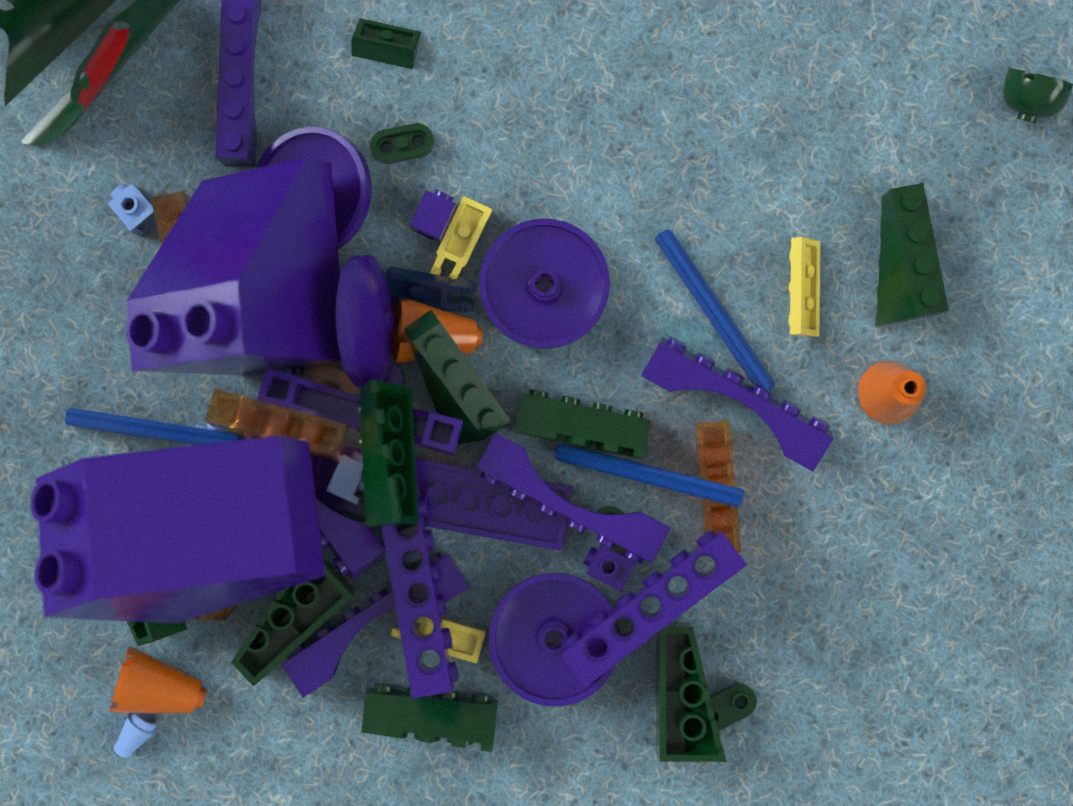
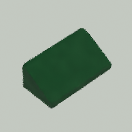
M360 18L351 39V54L354 57L413 69L421 32Z

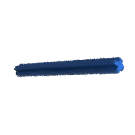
M670 229L661 232L655 238L656 243L754 387L757 384L770 391L775 386V382Z
M69 408L66 411L65 417L67 425L188 445L244 440L242 435L76 408Z
M558 444L556 448L555 459L568 464L735 507L741 506L744 499V490L567 444Z

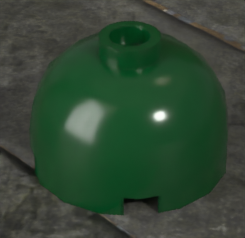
M1009 68L1004 81L1003 97L1008 108L1018 112L1016 119L1036 123L1038 117L1050 118L1058 114L1065 107L1073 84L1057 78L1037 73L1025 74L1023 70Z

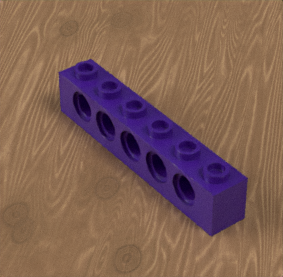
M417 491L419 524H415V532L411 536L401 534L398 526L381 527L412 699L452 692L454 682L459 681L456 662H450L448 649L453 648L451 632L449 628L444 629L442 615H447L445 599L443 595L438 596L435 583L441 582L439 566L437 562L432 563L430 549H435L433 533L431 529L426 530L424 516H429L427 500L425 496L420 497L419 491ZM414 550L420 554L422 562L419 568L412 569L405 564L404 556L407 551ZM419 583L426 587L428 592L426 600L416 601L411 597L410 588L413 584ZM427 617L431 619L434 625L433 631L429 634L420 633L416 627L418 618ZM427 650L435 651L439 655L440 663L435 667L425 665L422 661V653Z
M712 529L707 531L696 540L698 546L689 553L683 550L669 561L671 567L662 574L658 570L650 574L642 581L644 584L642 589L635 594L631 590L615 602L618 605L617 608L609 614L605 610L600 612L589 621L592 627L582 634L576 631L562 642L565 647L561 649L560 656L584 687L588 686L747 566L746 562L721 530H718L716 533ZM702 556H709L714 561L713 568L707 573L698 572L695 568L696 561ZM680 576L687 580V587L683 592L674 593L669 590L668 584L673 577ZM647 597H655L661 603L660 608L654 613H647L641 607L643 600ZM627 617L631 619L634 623L633 629L628 633L617 631L615 622L619 618ZM593 638H602L607 643V648L601 653H594L589 649L588 643Z

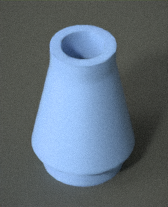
M129 713L118 741L113 747L114 751L123 758H130L157 731L156 726L159 721L154 713Z

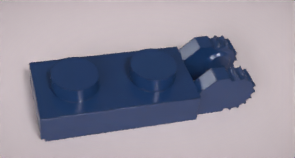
M392 266L386 270L392 302L398 303L399 299H410L444 311L450 310L462 313H470L475 308L474 300L462 296L451 297V293L473 294L476 289L475 282Z

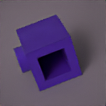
M426 190L411 221L410 227L412 231L441 244L457 210L456 203L452 202L453 197L440 190H436L434 194Z
M600 543L597 549L594 547L590 548L583 564L588 566L585 571L586 574L622 592L636 562Z

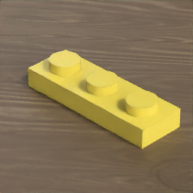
M805 237L791 238L789 254L791 262V281L789 284L790 335L819 337L820 241Z

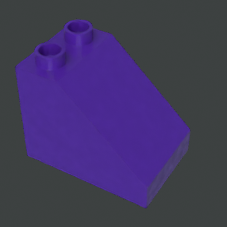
M304 157L207 179L200 183L127 299L128 320L125 333L127 342L130 345L131 371L248 375L263 373L266 371V368L284 370L342 361L336 330V298L340 279L331 163Z
M272 436L87 457L36 478V486L30 500L32 515L38 521L40 557L35 566L34 579L38 590L42 592L44 617L178 624L325 576L310 448L307 441L284 436Z

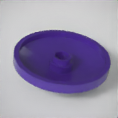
M309 126L289 131L267 148L256 168L304 157L331 163L338 249H340L357 234L369 211L372 182L366 160L360 150L349 139L330 129Z
M534 219L513 226L492 244L481 267L479 284L484 309L491 322L503 335L526 347L554 349L577 341L595 326L608 300L610 279L606 260L601 250L584 231L572 224L556 219Z
M354 255L346 261L340 275L336 298V330L342 363L350 381L359 389L370 380L385 381L390 369L394 348L395 317L391 292L381 264L372 255Z
M543 573L521 581L502 598L490 624L489 651L498 675L514 693L523 699L539 705L565 706L588 698L604 685L616 665L584 687L560 656L561 649L565 647L562 642L574 632L579 631L582 634L592 627L589 621L600 612L605 610L609 614L613 611L611 604L594 585L571 574ZM617 620L615 622V628L617 629V631L620 632L619 623ZM593 638L589 641L588 647L594 653H601L606 650L607 643L602 638Z

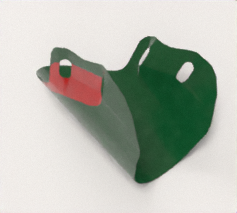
M7 0L14 8L10 10L0 9V28L8 35L9 41L4 92L5 106L116 0ZM136 0L127 9L111 19L103 28L92 50L79 65L71 90L20 142L32 146L43 145L55 140L70 129L179 0ZM126 22L130 26L125 29L116 30L113 24ZM82 72H84L85 75L80 79Z

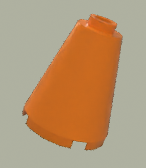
M399 299L395 315L397 325L394 337L393 358L395 363L416 362L404 328L430 310L434 312L463 354L474 353L476 347H481L483 330L477 327V321L410 299Z
M892 360L872 365L862 374L858 384V397L862 410L872 420L881 424H898L911 418L918 410L926 393V383L921 375L909 366Z
M128 647L126 656H131L132 658L126 657L125 663L122 665L110 712L193 714L195 707L202 708L207 689L201 688V680L137 648Z

